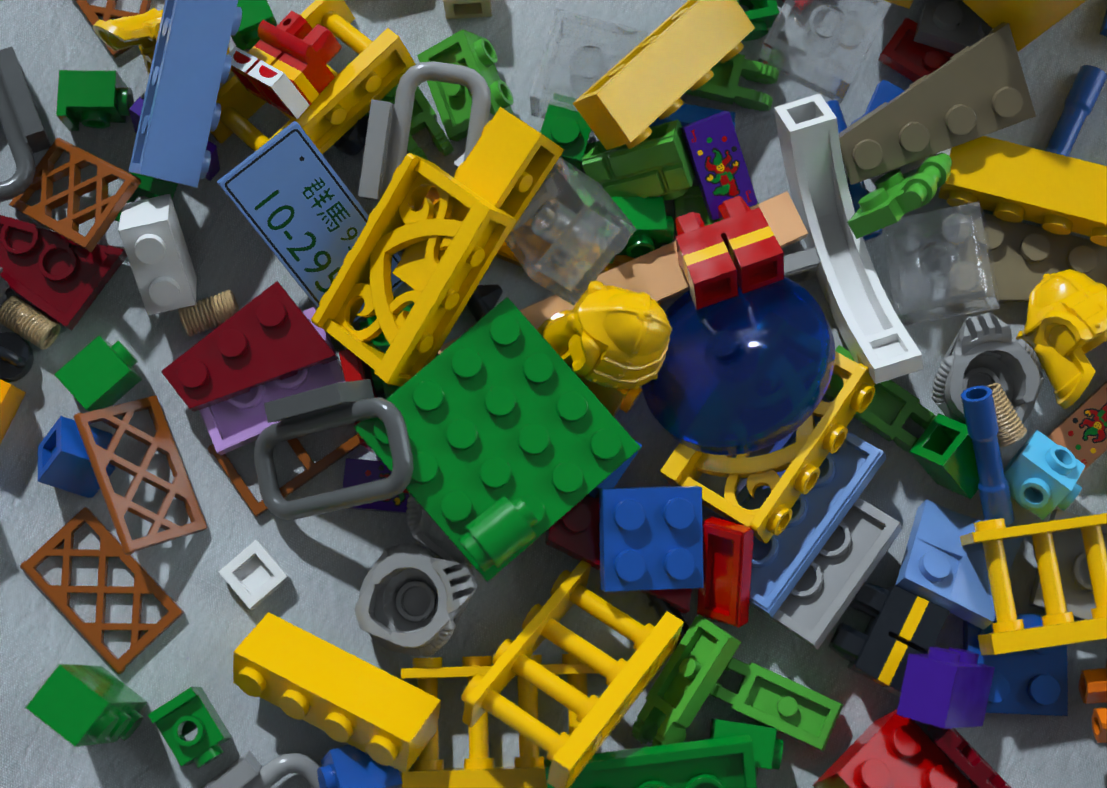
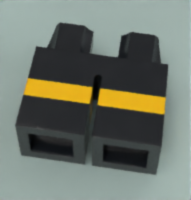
M865 582L849 604L850 607L871 617L864 633L844 623H840L828 647L849 661L847 668L868 677L882 685V688L900 697L909 654H923L929 651V646H934L950 611L895 585L883 588Z

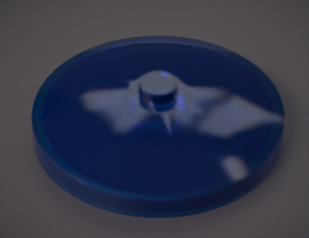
M786 277L781 281L746 293H742L737 282L738 296L696 310L689 290L665 311L672 328L666 357L658 373V378L642 385L646 403L653 416L666 432L681 444L693 450L714 455H738L754 452L768 447L791 434L811 416L820 404L828 389L834 371V336L825 314L814 297L798 283Z

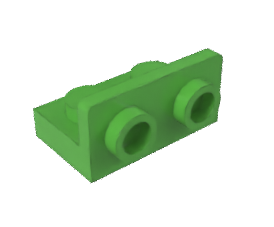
M462 29L417 55L419 62L435 61L457 64L476 70L485 78L490 89V113L495 115L498 109L502 107L514 115L511 105L514 103L512 93L506 83L499 77L495 63L498 61L497 54L490 41L485 37ZM427 81L448 139L458 142L466 138L472 105L470 91L465 86L459 84Z

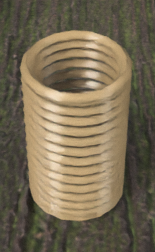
M229 289L228 291L218 293V295L214 294L210 298H203L202 301L196 302V305L178 309L182 325L190 337L194 336V334L197 335L198 332L209 331L213 327L217 328V325L220 326L221 323L239 311L236 299Z
M17 296L8 298L0 308L1 325L24 337V339H27V341H30L31 344H34L41 350L50 347L59 335V322L35 309V307H32Z
M993 383L987 385V387L991 388L999 427L997 434L999 447H1007L1022 439L1026 435L1027 429L1022 424V421L1019 420L1020 417L1015 413L1016 410L1013 409L1009 398H1007L1005 391L1001 388V384Z

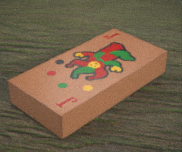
M1107 381L1047 435L1057 445L1070 450L1076 459L1086 465L1083 471L1107 450Z

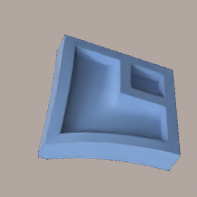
M926 499L917 508L895 586L950 611L949 613L984 630L994 622L995 610L983 544L961 546L960 536L975 532L974 523L982 520L960 514ZM1024 537L1003 540L1009 572Z

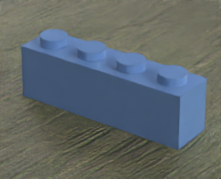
M165 0L128 172L198 188L199 179L206 177L211 160L210 151L206 150L210 131L214 132L216 130L221 115V104L216 102L220 83L224 84L227 81L231 69L232 59L230 55H227L230 36L236 35L242 18V9L237 6L238 0Z

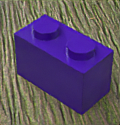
M929 646L928 654H909L896 715L943 729L981 727L984 723L995 667L978 663V653L954 647L943 649Z

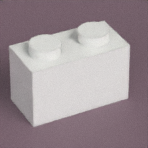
M167 194L126 203L121 210L118 231L147 315L196 305L197 275L171 195Z

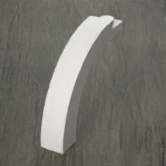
M820 93L774 107L781 153L792 200L808 232L804 241L807 249L815 247L820 260L816 270L817 279L839 332L854 361L869 367V374L875 384L923 370L922 353L894 311L875 271L863 237L856 239L847 223L855 214L842 159L837 117Z

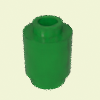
M502 496L465 527L468 532L458 540L485 572L494 564L499 568L533 540L537 535L531 527L538 520L519 497L511 503L505 496Z

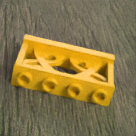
M408 153L394 171L390 184L377 206L371 211L367 223L353 248L346 254L343 265L328 291L322 296L319 307L311 319L312 323L325 330L374 369V374L384 382L401 387L436 357L515 224L516 219L492 205L433 162ZM432 186L437 189L440 202L435 219H433V203L430 199L426 198ZM454 198L470 208L463 222L450 219ZM424 200L423 208L420 211H418L419 207L421 206ZM428 240L425 251L426 267L430 274L428 282L422 291H407L394 299L391 282L392 255L410 245ZM439 250H442L445 253L439 261ZM363 303H365L364 309L358 314V312H359V310L361 309ZM415 303L410 312L403 310L409 304ZM356 315L364 318L374 315L377 317L369 327L363 330H355L352 326ZM382 332L390 344L386 353H383L370 342Z
M769 313L660 470L661 474L670 486L702 487V504L730 522L752 528L754 536L764 544H767L773 534L778 536L785 530L792 517L791 508L801 493L805 495L815 486L820 475L819 467L829 452L834 454L840 449L848 433L847 426L856 412L862 413L870 405L875 394V382L869 374V367L856 363L788 326L786 321ZM790 348L814 361V363L808 365L798 374L784 355ZM823 373L836 374L843 380V387L832 402H824L820 398L823 391L831 388L830 384L818 383L811 386L807 391L804 385L813 377ZM765 382L772 384V392H775L782 382L785 386L768 398L758 396V392ZM791 398L796 418V442L772 453L749 457L751 449L750 436L741 420L747 409L752 411L771 410L781 406ZM814 416L821 417L816 427ZM729 435L739 437V449L736 458H731L734 453L733 446L728 449L721 448ZM786 470L780 478L777 472ZM703 473L727 477L724 498L697 482ZM740 478H747V490L753 498L755 490L759 486L765 485L771 488V493L760 508L750 510L739 505L736 490Z

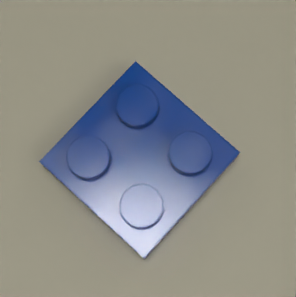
M670 486L599 489L600 586L602 591L704 588L702 487Z
M1017 614V619H1023L1024 628L1043 626L1041 616L1044 615ZM963 620V649L978 653V663L995 667L986 713L1068 716L1067 644L997 655H981L978 635L993 633L992 624L983 630Z

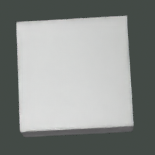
M257 539L219 571L220 575L251 610H254L290 579V576Z

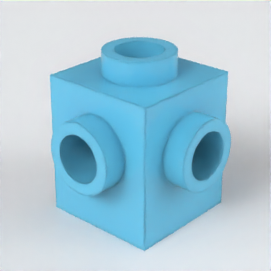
M1036 430L1010 459L1004 468V475L1009 483L1011 497L1021 507L1030 510L1040 519L1044 520L1057 506L1064 511L1075 500L1082 490V487L1076 482L1086 465L1076 459L1070 450L1057 445L1047 436Z

